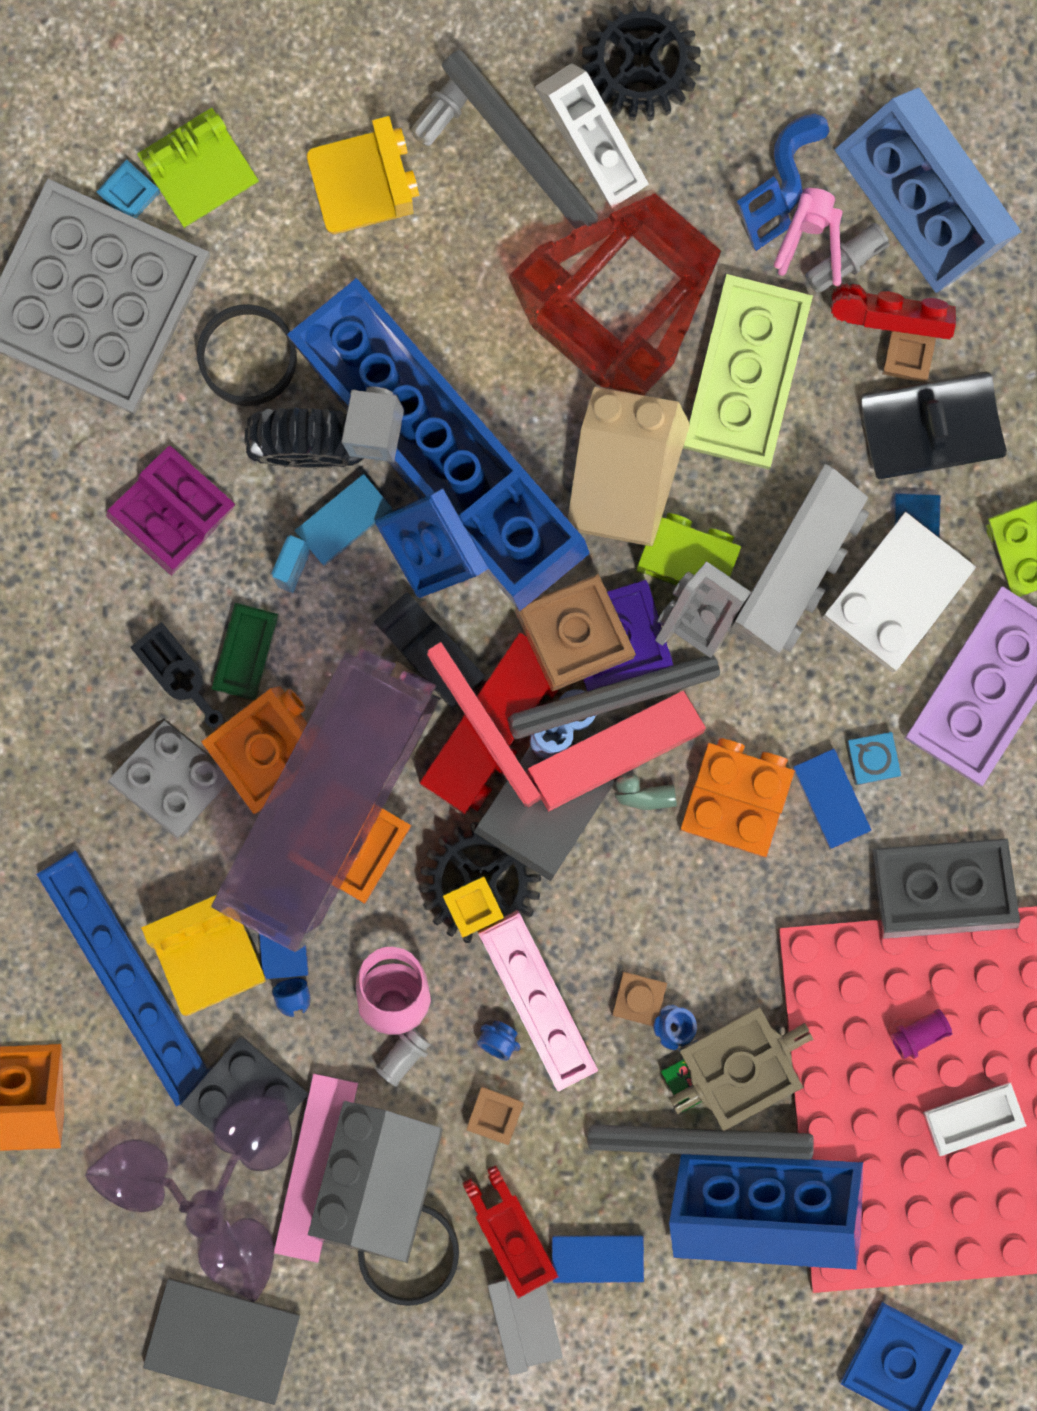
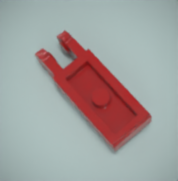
M841 283L840 286L833 289L831 294V313L837 321H846V323L863 325L867 328L951 340L954 336L956 306L948 305L947 302L941 299L925 298L922 301L904 299L902 295L890 291H883L878 293V295L866 293L861 285H848L847 283Z
M494 1165L487 1169L489 1173L488 1178L494 1189H497L503 1202L487 1209L478 1185L471 1178L463 1182L462 1185L478 1214L475 1218L519 1299L559 1276L517 1196H512L501 1172Z

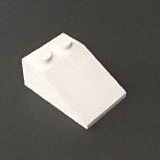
M905 512L822 618L893 673L897 671L975 570L976 566Z

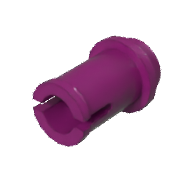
M937 1009L930 1015L907 1027L903 1025L897 1026V1032L891 1035V1040L902 1059H906L909 1056L915 1059L918 1057L920 1050L953 1035L947 1018L940 1009Z

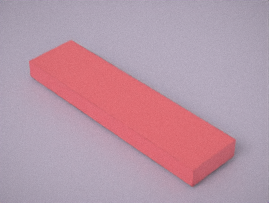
M440 642L429 649L427 654L429 660L523 805L529 808L540 801L541 795L443 644Z
M683 690L528 768L526 774L541 795V800L549 812L703 734L706 727Z

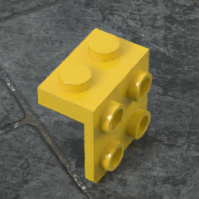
M389 116L372 120L373 132L318 146L308 151L307 161L325 227L330 234H339L414 214L412 198L419 196L413 170L404 172L400 157L401 155L408 154L401 127L397 129L392 128Z

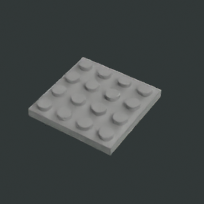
M47 178L0 276V354L135 415L210 258V253Z

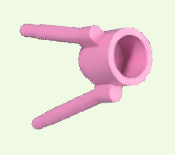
M818 188L803 189L797 210L774 262V267L778 269L780 276H784L787 273L802 232L821 234L824 228L829 226L832 282L835 286L841 284L840 221L843 211L833 208L835 197L831 193Z

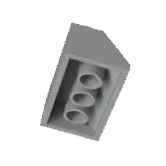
M827 464L824 465L730 629V632L774 657L779 655L782 648L791 652L803 631V628L796 625L804 610L813 613L825 592V589L818 586L826 571L832 574L836 573L848 552L840 546L848 532L857 536L869 515L868 511L862 509L868 497L834 468Z

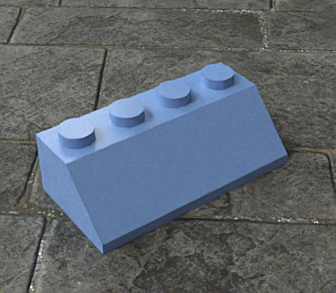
M920 88L892 98L834 149L935 293L940 292L990 258L1022 232Z

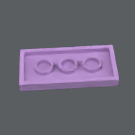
M1001 586L904 738L979 787L984 785L1037 701V608Z

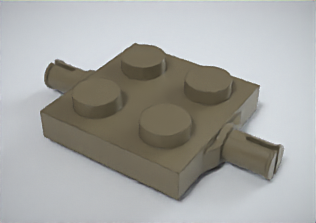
M757 1006L678 1049L690 1070L692 1085L668 1098L677 1114L702 1101L713 1112L721 1129L725 1131L804 1088L793 1069L790 1052L814 1039L805 1023L781 1036L770 1027L761 1008Z

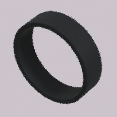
M236 305L219 312L206 324L198 341L197 361L204 380L217 396L235 405L256 406L273 400L287 388L295 373L297 351L296 346L288 338L290 361L286 373L279 383L265 393L242 397L229 394L216 386L206 372L204 354L211 334L223 322L240 315H257L267 318L278 325L287 338V334L290 332L285 322L274 312L257 305Z
M424 1204L422 1211L436 1218L445 1227L453 1245L454 1257L451 1271L437 1289L427 1295L416 1298L394 1296L384 1291L375 1283L368 1272L364 1252L358 1251L359 1267L367 1285L379 1297L397 1305H419L436 1298L448 1287L458 1266L459 1245L453 1227L441 1213Z

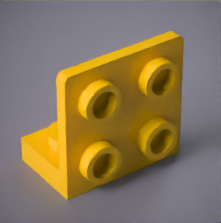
M226 891L141 927L147 944L157 953L179 1010L184 1016L194 1014L266 981L235 902Z

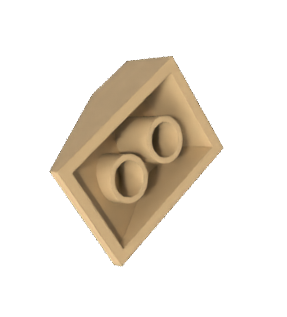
M594 387L581 427L568 512V520L579 533L653 547L690 426L679 402Z

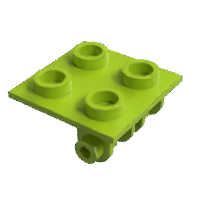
M212 107L137 153L183 228H186L259 182L226 130L227 127L218 113H215Z
M1037 500L988 518L990 524L985 525L990 541H995L1009 590L1018 597L1037 591Z

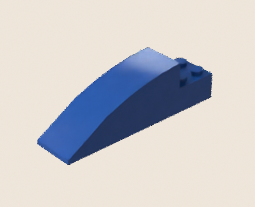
M357 278L287 334L288 338L347 412L352 390L366 392L368 387H380L393 392V395L398 397L404 413L394 462H389V464L418 499L443 488L487 565L488 570L485 572L519 611L590 554L584 537Z

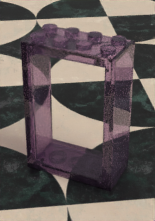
M361 648L358 654L345 652L214 899L211 908L294 952H297L314 940L441 700V697L433 694L437 685L407 671H402L400 676L393 673L392 671L396 664L373 651Z

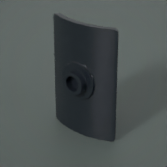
M986 371L867 392L861 395L866 436L877 479L993 460L1007 455L996 404L993 377L990 372Z

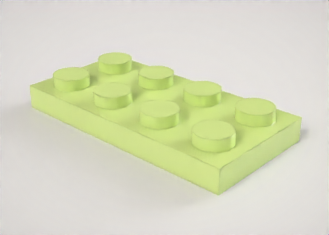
M726 274L683 449L767 470L770 469L813 295Z

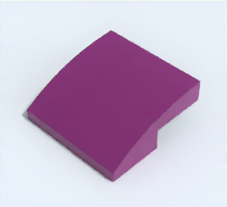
M169 445L139 474L138 481L107 510L106 517L172 576L234 509L235 503Z

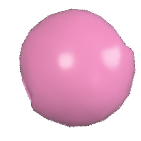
M383 947L371 953L361 964L356 977V996L359 1015L364 1022L377 1032L384 1034H402L418 1026L428 1013L431 998L424 969L412 953L402 948ZM386 959H398L408 963L412 967L410 968L408 966L395 963L385 964L372 969L367 974L370 968L373 967L376 963Z

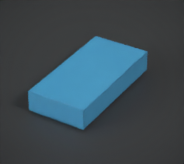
M363 474L294 531L301 540L306 542L308 548L319 562L325 566L372 528L376 523V519L391 512L393 509Z
M292 535L287 536L271 573L277 586L290 593L294 592L310 555L306 542Z

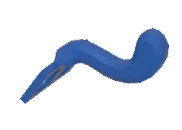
M818 114L804 115L788 124L779 134L775 143L774 158L782 180L781 187H779L777 179L773 176L737 201L751 245L755 251L788 230L791 224L789 213L799 202L803 192L801 177L794 162V154L803 145L820 141L827 137L830 130L828 122L823 116ZM767 190H771V200L750 213L749 204L751 201ZM779 215L781 221L779 226L762 238H759L758 229Z

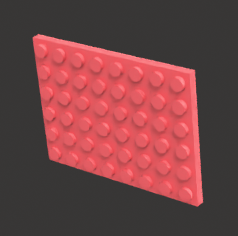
M1037 906L1018 908L1020 925L1019 928L883 939L880 920L778 928L787 1030L790 1032L805 1023L814 1039L790 1052L793 1069L804 1087L793 1093L797 1133L813 1135L814 1154L811 1158L812 1160L863 1162L862 1222L857 1270L809 1267L811 1291L813 1293L1037 1274ZM940 1009L947 1018L953 1035L920 1050L918 1057L915 1059L910 1056L902 1059L891 1040V1035L897 1032L896 1027L899 1025L907 1027L930 1015L935 1010ZM1010 1082L1026 1127L943 1156H938L923 1112Z

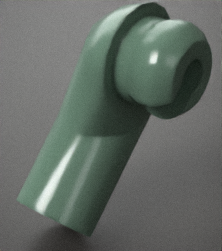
M623 775L616 779L617 792L614 794L617 801L622 805L640 810L677 807L674 784L640 788L639 778L636 775Z

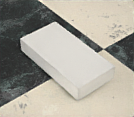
M1010 1082L923 1112L938 1156H943L1026 1127Z

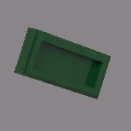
M235 603L214 678L213 691L251 701L257 699L279 620V614Z

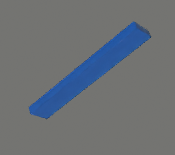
M74 851L36 875L177 1107L180 1105L179 1101L208 1067L79 853Z

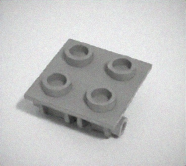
M165 720L108 780V783L117 789L118 792L123 794L177 839L180 836L183 838L194 825L193 821L230 782L212 758Z

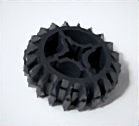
M651 0L646 2L645 11H638L636 2L630 1L628 3V14L625 15L618 6L612 7L611 16L613 22L606 17L600 16L597 19V26L600 31L589 30L587 40L592 45L582 48V57L589 61L582 65V69L587 71L589 76L593 77L591 81L596 90H602L599 95L604 104H607L610 100L614 101L611 111L614 116H618L623 107L629 108L628 119L631 121L636 120L638 110H645L647 121L654 120L655 107H658L665 116L671 113L669 99L675 104L682 106L686 99L682 90L687 92L694 91L696 82L690 76L699 75L701 69L700 64L692 61L700 57V47L689 45L695 39L696 34L694 30L680 32L685 24V18L679 16L673 21H669L671 8L668 5L661 9L660 14L653 13L654 2ZM643 30L653 32L654 34L647 39H637L629 32ZM612 43L618 48L617 54L624 61L614 78L609 74L604 60L605 53ZM668 44L673 48L678 68L671 79L664 74L665 67L658 60ZM639 54L640 58L642 54L650 55L648 67H643V64H641V67L633 66L634 55ZM643 82L655 90L636 92L628 88L634 83Z
M296 407L293 409L279 408L276 410L266 409L265 411H257L247 418V428L244 429L246 454L250 459L260 464L283 466L284 468L331 469L332 467L344 468L345 466H353L364 460V458L349 456L342 444L347 413L342 411L313 408L301 409Z
M478 822L471 823L473 836L467 838L464 837L460 826L455 827L453 830L458 841L453 845L445 836L439 837L438 841L446 851L441 856L435 850L429 849L427 856L438 862L436 868L422 866L420 873L425 876H433V884H421L419 886L420 892L429 893L434 891L435 899L428 900L423 904L424 909L431 910L437 906L440 907L442 912L434 917L433 923L438 926L448 917L452 924L447 929L446 934L450 937H453L458 930L443 898V875L450 860L462 872L464 876L463 886L472 882L470 874L464 868V865H468L473 872L480 871L481 875L483 871L490 873L496 867H499V870L492 875V879L488 884L492 894L497 899V904L503 917L517 910L525 916L532 917L534 910L523 905L525 898L531 900L540 899V893L527 890L528 883L540 882L541 875L536 873L527 875L525 868L528 867L474 833L479 824ZM473 846H488L504 854L490 865L480 867L473 864L463 854L462 850ZM513 864L518 874L519 887L517 896L510 907L498 893L496 884L498 878ZM473 933L464 937L463 941L471 943Z

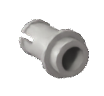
M414 1028L411 1031L398 1034L400 1039L383 1060L374 1067L385 1080L396 1087L421 1056L426 1058L428 1055L426 1050L431 1043Z

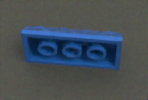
M681 1154L669 1220L673 1258L857 1270L862 1222L863 1162Z

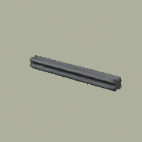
M457 50L448 56L442 63L444 71L577 232L585 233L599 220L596 212L464 52Z
M714 655L712 658L703 656L514 713L508 717L510 732L515 739L523 738L707 682L720 676V667Z
M594 1124L588 1129L587 1139L589 1149L600 1151L806 1160L811 1159L814 1154L813 1135L806 1133L723 1131Z

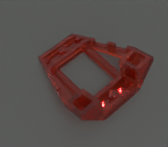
M654 193L612 212L608 218L591 226L584 225L573 230L567 237L556 242L551 240L538 246L510 274L509 280L531 326L591 380L601 387L645 396L673 366L721 250ZM607 237L573 276L560 265L567 259ZM634 237L674 272L680 280L631 334L621 342L574 300L629 239ZM680 306L657 349L654 348L648 340Z

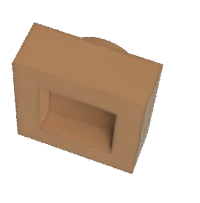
M891 331L882 374L921 383L927 382L936 338Z
M623 972L612 1016L653 1026L655 1018L660 1014L667 983Z
M481 1086L466 1130L509 1146L524 1102Z

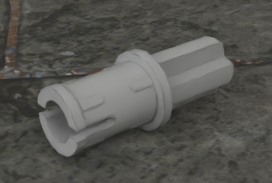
M451 78L440 92L434 91L431 95L432 103L412 126L413 137L423 145H431L453 117L459 118L462 114L460 109L468 100Z
M872 223L845 244L840 243L841 278L849 272L856 275L860 272V266L890 246L888 237L879 225ZM831 256L809 270L805 275L807 282L817 293L833 285Z

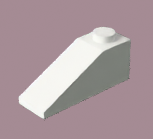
M571 63L535 86L555 125L609 207H615L649 185L587 71Z

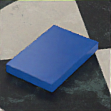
M443 488L388 512L375 520L376 526L413 591L419 598L474 578L488 570L487 565Z

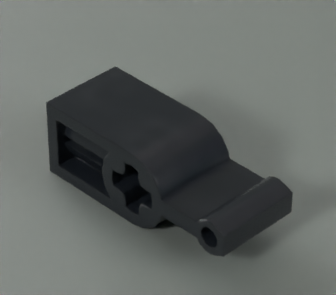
M408 592L402 595L373 621L452 710L459 704L427 655L429 649L441 642L472 691L486 680L484 674L443 629L430 618Z
M162 622L130 647L167 694L183 704L196 703L205 715V723L211 729L216 731L227 722L224 715L217 710H213L203 697L207 687L203 671ZM154 644L158 645L162 652L171 661V664H167V662L154 648ZM181 672L187 676L195 674L191 679V684L194 687L189 692L182 688L176 691L174 689L179 684L176 676ZM219 717L218 722L213 724V719Z

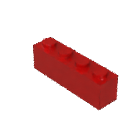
M519 633L477 698L513 754L516 755L517 751L511 748L516 739L510 732L508 717L514 713L538 707L545 695L553 699L559 689L551 691L527 637ZM464 715L419 784L466 815L470 808L478 812L493 789L486 784L495 770L501 774L503 772L466 715Z

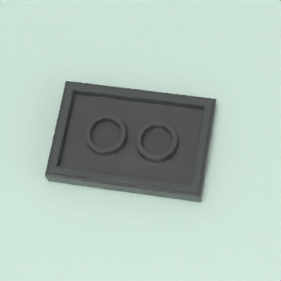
M546 731L543 736V740L546 743L553 740L557 744L560 738L557 732L549 734ZM572 741L568 748L576 745V743ZM530 746L519 763L524 771L527 772L528 768L545 759L538 757ZM618 777L549 812L542 800L529 808L525 807L507 780L474 833L551 881Z
M1008 838L873 849L872 858L883 939L1019 928L1020 917Z
M168 1278L143 1368L275 1405L301 1314Z

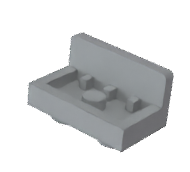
M706 561L695 575L688 571L676 586L673 594L679 599L677 602L672 600L660 615L657 622L663 627L655 641L663 646L675 633L712 658L720 648L752 592Z

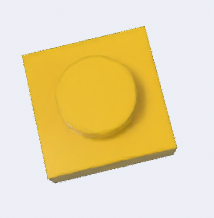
M485 877L443 896L462 938L504 918Z

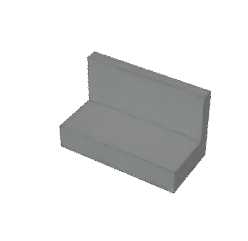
M507 1277L488 1281V1289L510 1376L527 1372L530 1366L563 1358L546 1286L543 1285L518 1299Z

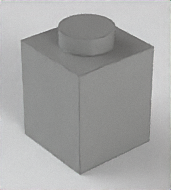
M368 387L366 392L352 390L342 437V444L349 456L394 462L404 409L398 397L393 395V392L380 387Z

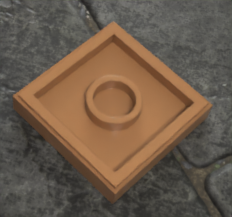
M599 574L534 599L521 611L517 608L515 609V613L551 691L632 660L636 655Z

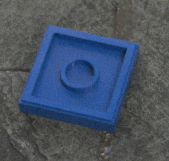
M880 1301L839 1383L889 1411H931L963 1345Z

